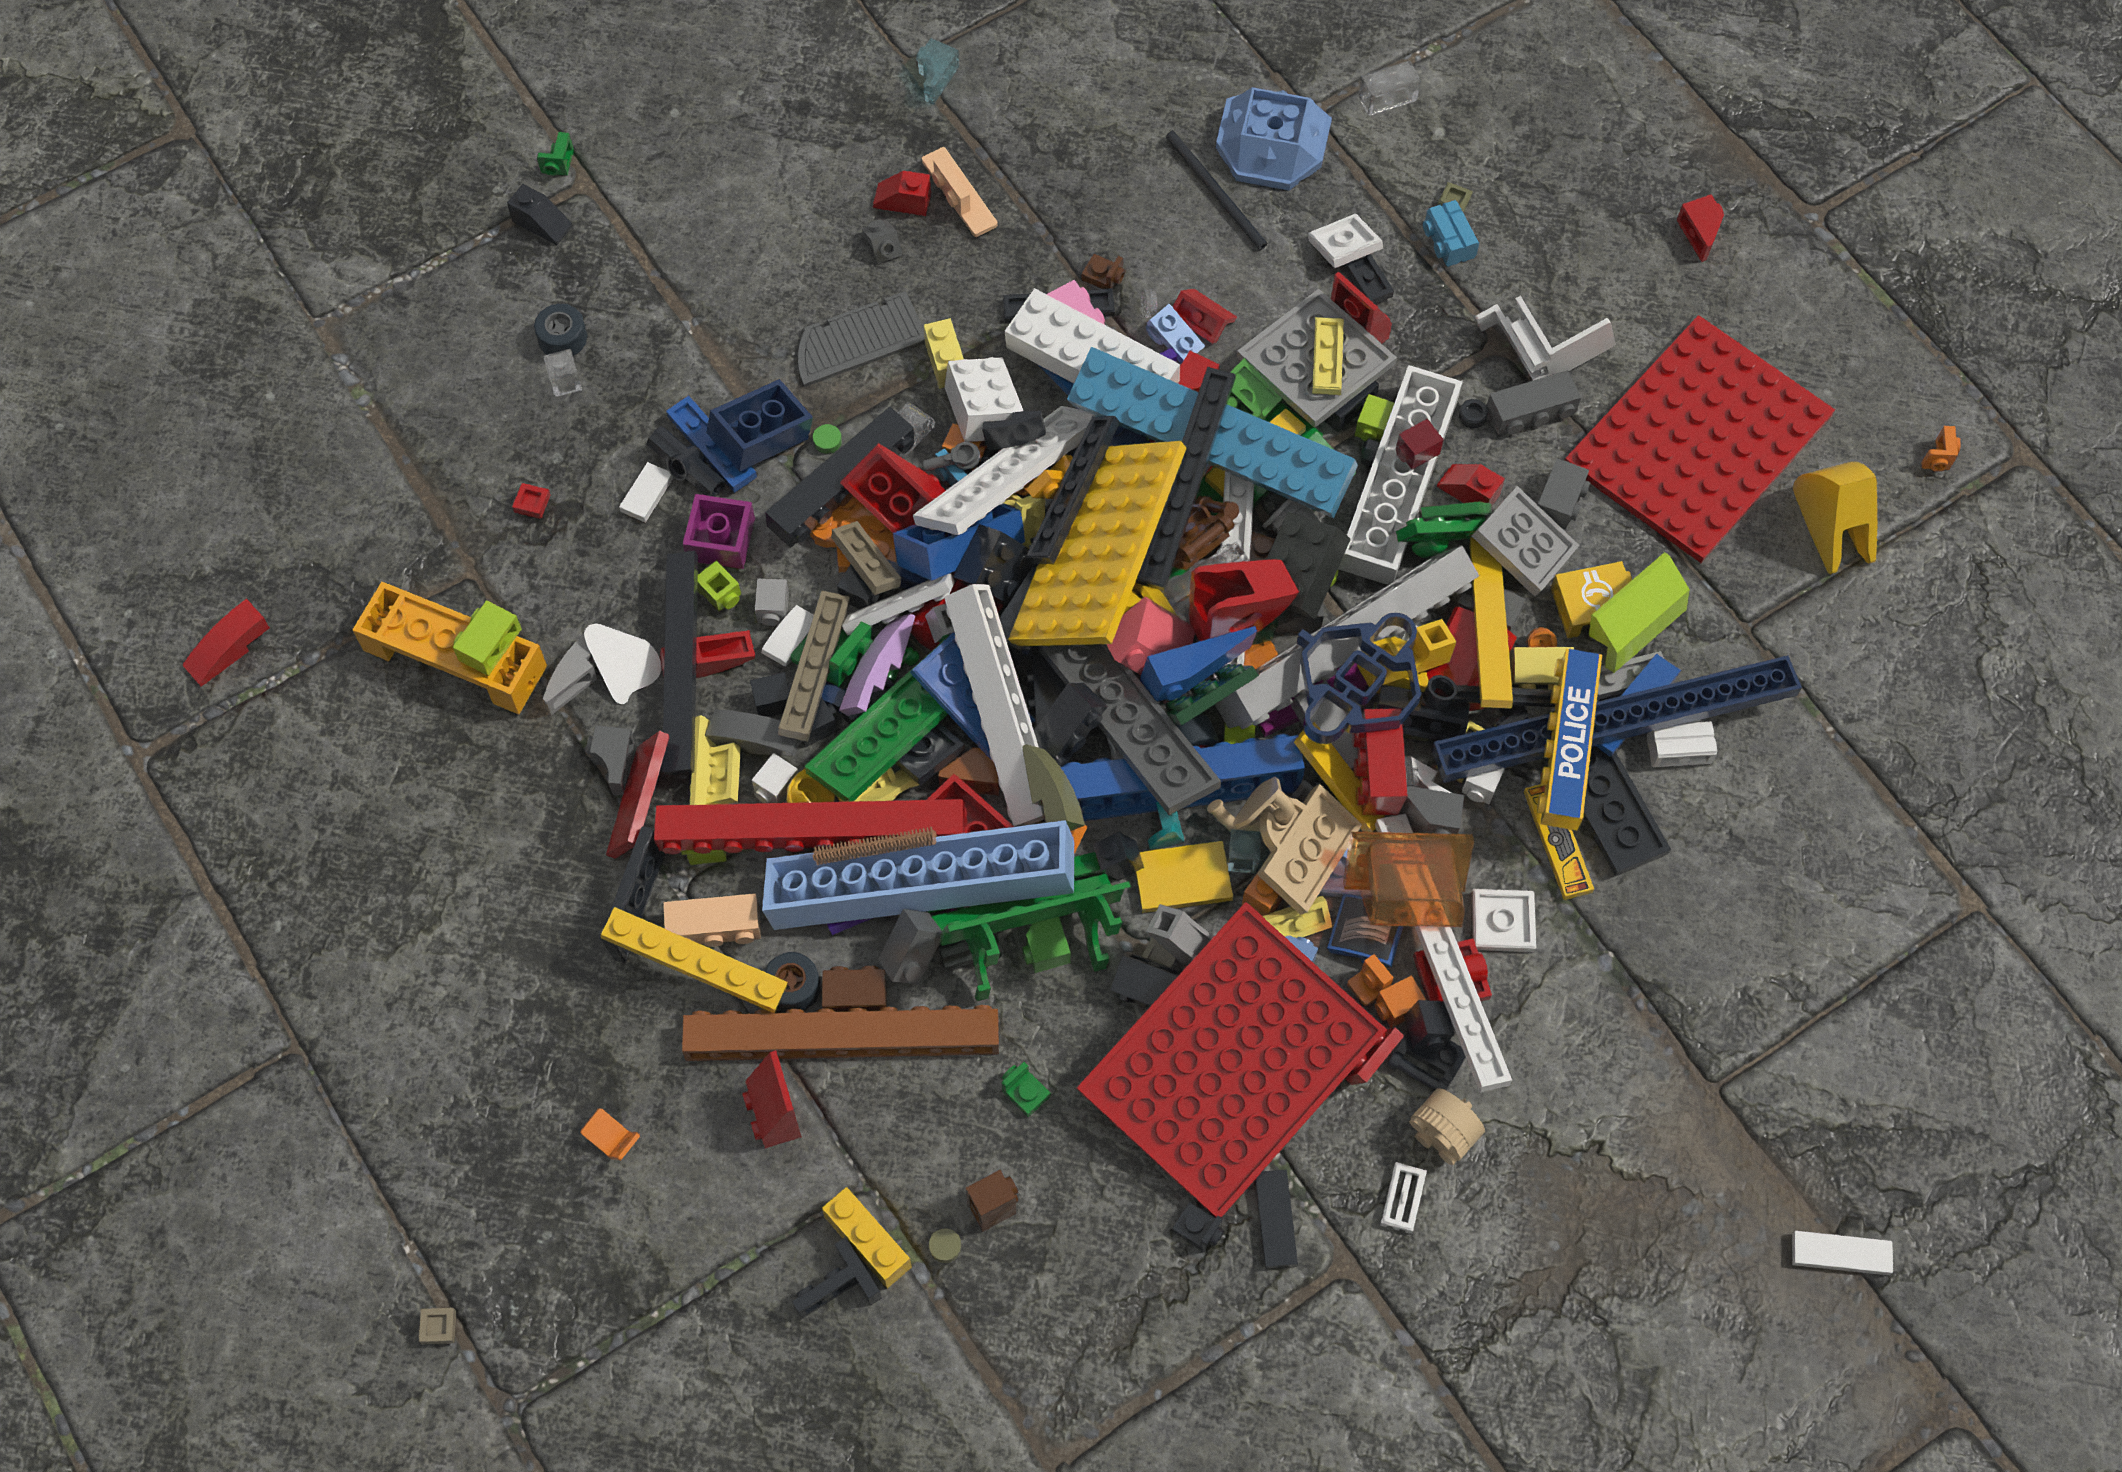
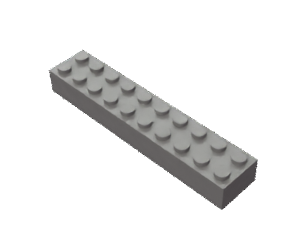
M1463 546L1453 548L1426 560L1323 627L1370 622L1376 625L1383 616L1389 613L1405 614L1415 623L1426 617L1428 610L1433 607L1437 609L1450 601L1449 597L1456 593L1458 595L1471 588L1470 582L1479 577V574ZM1388 626L1379 633L1373 642L1388 636L1394 637L1403 632L1404 629L1399 626ZM1321 627L1320 629L1316 630L1315 632H1313V633L1310 634V635H1312L1313 637H1315V636L1317 635V633H1318L1323 627ZM1357 637L1324 640L1308 658L1313 685L1320 680L1325 681L1335 676L1338 671L1337 669L1345 663L1354 651H1361ZM1294 644L1255 669L1259 675L1257 678L1215 704L1228 728L1240 726L1241 729H1244L1252 724L1254 726L1258 725L1270 717L1268 713L1275 709L1279 711L1293 702L1291 698L1298 694L1300 696L1306 694L1300 664L1304 648Z

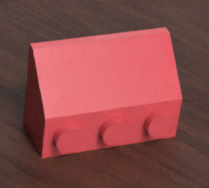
M1144 597L1122 616L1112 644L1106 645L1114 660L1141 675L1147 656L1192 644L1195 632L1190 624L1147 597Z

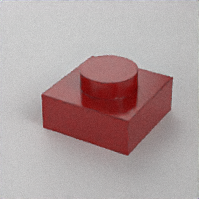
M521 483L512 506L514 513L541 519L551 496L549 489Z

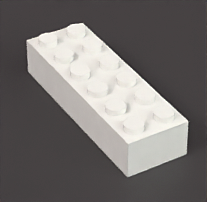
M1035 288L1005 330L1006 348L1072 383H1075L1091 347L1173 382L1179 383L1180 364Z

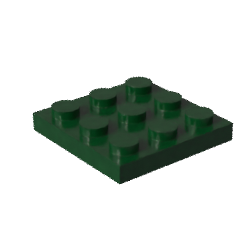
M1227 664L1215 672L1216 678L1208 681L1203 680L1190 689L1191 694L1168 701L1164 704L1166 707L1164 711L1174 724L1183 725L1257 678L1259 675L1254 667L1243 666L1242 664Z

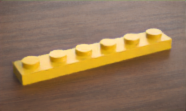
M614 907L601 933V938L772 1013H775L788 983Z

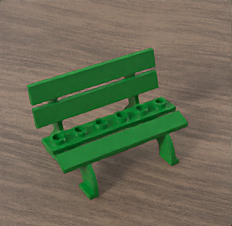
M1096 852L1074 857V878L1102 872ZM1103 874L1078 881L1074 879V893L982 904L968 908L957 907L953 908L954 911L931 917L942 931L940 939L942 946L966 940L973 958L978 984L975 993L977 1002L989 998L991 987L986 967L996 965L1000 955L993 935L995 932L1077 912L1084 927L1087 949L1094 972L1106 969L1110 958L1108 953H1101L1098 940V922H1101L1106 937L1119 933L1122 925L1121 918H1114L1109 904L1120 902L1124 889L1131 887L1129 881L1112 885L1107 875ZM948 909L933 910V911H926V912L929 913V914H931V913H935V912H939V911H943V910H948Z

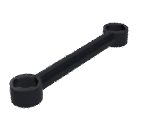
M1436 675L1429 680L1423 692V699L1429 707L1435 710H1445L1452 702L1481 703L1480 687L1456 685L1450 678ZM1436 688L1441 689L1448 697H1440L1433 691ZM1512 688V705L1555 707V704L1551 703L1552 690Z

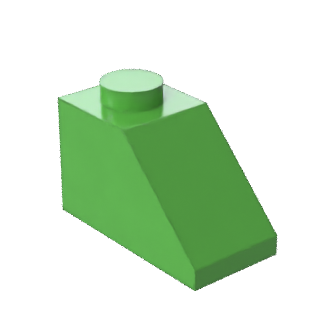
M1059 917L1033 923L1026 934V946L1022 947L1026 964H1032L1035 973L1070 964L1071 952Z

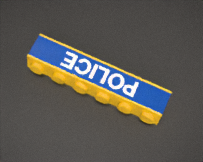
M1566 649L1562 659L1556 660L1554 676L1559 677L1558 686H1553L1551 703L1555 704V712H1550L1547 730L1552 731L1551 740H1546L1544 757L1549 758L1548 767H1543L1540 785H1545L1544 795L1540 794L1537 804V813H1542V825L1577 831L1583 820L1602 661L1601 654Z

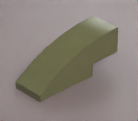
M1028 744L1023 745L1022 750L1032 804L1043 806L1046 823L1066 820L1070 831L1085 826L1081 807L1074 789L1058 763L1045 749Z

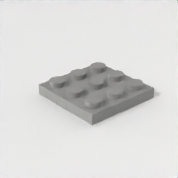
M1518 486L1508 494L1472 535L1483 548L1534 596L1544 589L1580 546Z

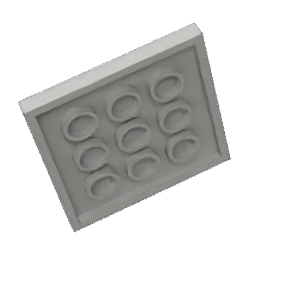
M1317 289L1237 350V358L1240 361L1245 358L1269 386L1314 428L1387 372L1397 362V357L1320 289ZM1315 317L1344 319L1341 395L1312 394Z

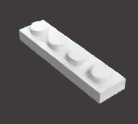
M949 573L935 580L925 581L847 615L842 627L848 636L861 621L870 625L871 629L873 624L880 621L889 623L896 619L901 612L906 610L914 612L925 605L924 603L929 600L940 601L944 599L945 596L950 594L955 580L952 574Z

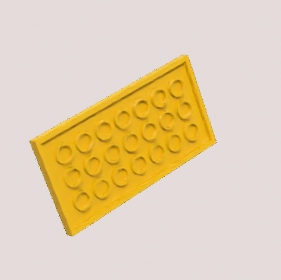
M1182 441L1108 447L1055 563L1038 564L1008 638L1011 643L1019 646L1112 644L1186 451Z

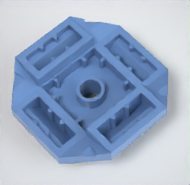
M1252 87L1240 95L1226 99L1216 141V149L1231 169L1230 172L1236 181L1289 191L1298 185L1299 181L1309 177L1322 167L1332 118L1317 106L1311 98L1288 94L1284 90L1275 92Z

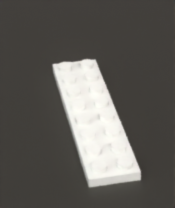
M1060 406L1043 419L1046 428L1045 436L1025 444L1003 448L913 515L915 524L931 530L948 532L952 535L966 532L968 527L976 521L983 519L988 512L996 506L1003 504L1012 494L1023 489L1024 485L1038 477L1049 466L1057 463L1069 451L1076 449L1092 416L1095 415L1081 409Z

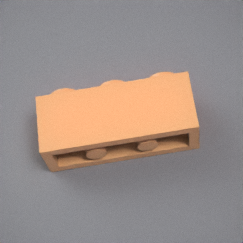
M756 894L664 902L665 929L696 943L704 944L708 947H717L722 945L723 942L735 941L738 944L752 943L754 939H761L760 910Z

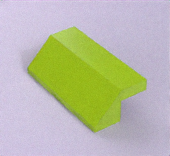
M1664 552L1591 615L1589 636L1608 647L1605 668L1613 673L1618 671L1687 609L1690 589L1667 553Z

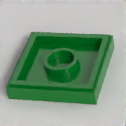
M1483 502L1421 507L1422 518L1428 520L1437 517H1444L1445 520L1460 516L1465 518L1489 516L1492 513L1491 504Z

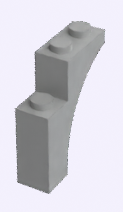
M1161 904L1146 930L1151 937L1185 966H1188L1214 937L1184 911Z

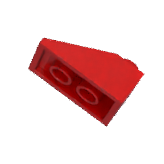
M1340 272L1336 273L1331 300L1381 344L1389 339L1392 326L1388 316Z
M879 443L840 482L892 533L915 525L913 515L945 492L929 474Z
M775 1050L770 1052L746 1079L748 1091L742 1093L747 1111L754 1110L756 1121L751 1122L755 1140L762 1139L765 1148L802 1137L777 1051Z

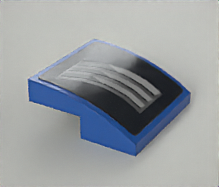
M1344 893L1327 949L1332 954L1360 958L1362 963L1375 954L1385 967H1392L1407 911L1385 902Z

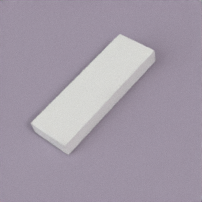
M1794 1231L1792 1233V1265L1890 1276L1893 1273L1892 1241Z

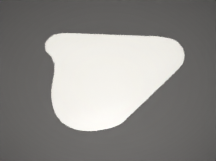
M591 624L586 628L584 632L586 644L610 694L617 703L625 704L628 702L632 692L652 684L659 677L661 672L660 658L655 649L646 640L601 624Z

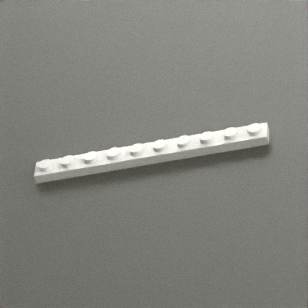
M1406 814L1377 819L1375 823L1377 833L1479 1092H1485L1510 1086L1512 1078Z

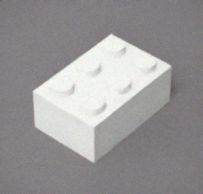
M1002 357L948 361L945 390L964 442L985 441L982 432L984 421L1012 420L1013 412L1023 411Z

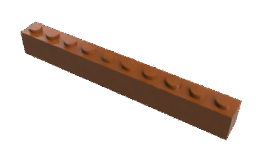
M977 1005L973 1009L945 1006L942 1010H929L928 1007L916 1006L911 1008V1010L898 1011L895 1007H883L880 1011L851 1008L848 1012H836L834 1009L822 1008L817 1010V1012L804 1013L801 1009H789L786 1013L757 1010L754 1014H742L740 1011L728 1010L718 1015H711L706 1011H695L692 1015H683L682 1052L686 1061L764 1059L770 1052L775 1050L779 1059L999 1054L998 1009H992L989 1005Z

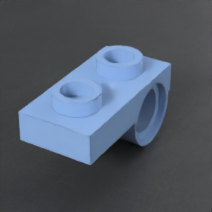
M1170 304L1147 322L1146 331L1150 338L1159 345L1164 344L1168 349L1172 347L1178 355L1177 360L1180 364H1182L1189 351L1197 354L1205 347Z

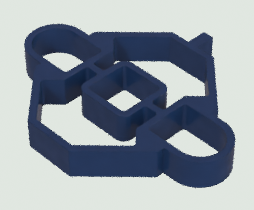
M1389 613L1383 616L1376 625L1370 622L1323 627L1315 637L1305 630H1301L1296 644L1304 648L1300 664L1308 703L1303 727L1306 735L1312 741L1320 744H1329L1338 740L1345 731L1352 734L1398 729L1419 704L1421 691L1413 650H1411L1414 645L1417 629L1410 617L1402 613ZM1388 626H1399L1409 635V640L1396 656L1390 655L1373 643L1379 633ZM1357 637L1360 650L1362 651H1354L1336 672L1334 687L1337 690L1328 684L1313 685L1308 658L1324 640ZM1355 663L1377 677L1366 692L1361 691L1343 678ZM1385 667L1393 672L1407 671L1413 698L1399 716L1363 719L1361 707L1356 703L1366 705L1384 684L1387 674ZM1325 699H1328L1348 713L1340 725L1332 731L1318 730L1310 721V717Z

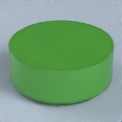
M830 424L819 426L813 433L815 448L824 454L836 452L842 444L839 429Z

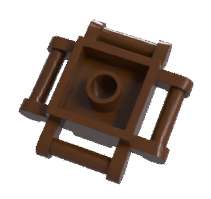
M1199 496L1193 505L1173 567L1188 570L1230 537L1229 532L1234 529L1233 520L1239 514V506L1231 501L1221 503L1213 501L1208 496ZM1210 512L1217 513V515H1210Z

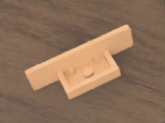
M945 147L922 157V163L931 174L934 183L943 191L950 206L954 207L974 237H978L998 226L997 220Z

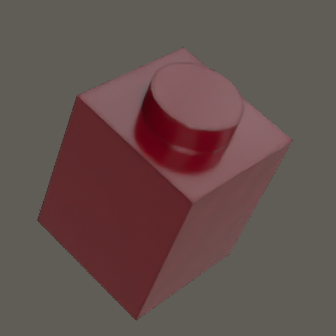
M1425 419L1398 435L1395 448L1396 454L1402 462H1406L1411 470L1440 455L1444 439L1431 422Z

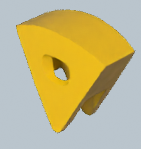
M1852 461L1799 476L1793 485L1794 495L1827 572L1833 574L1838 571L1842 557V534L1846 529L1858 553L1869 564L1876 562L1878 520L1877 480L1874 473L1864 464Z

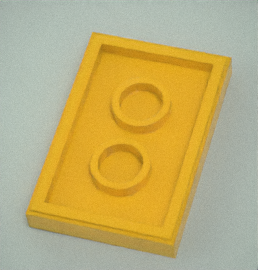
M1223 841L1140 852L1144 868L1136 871L1135 874L1142 913L1157 911L1160 904L1176 909L1233 901Z

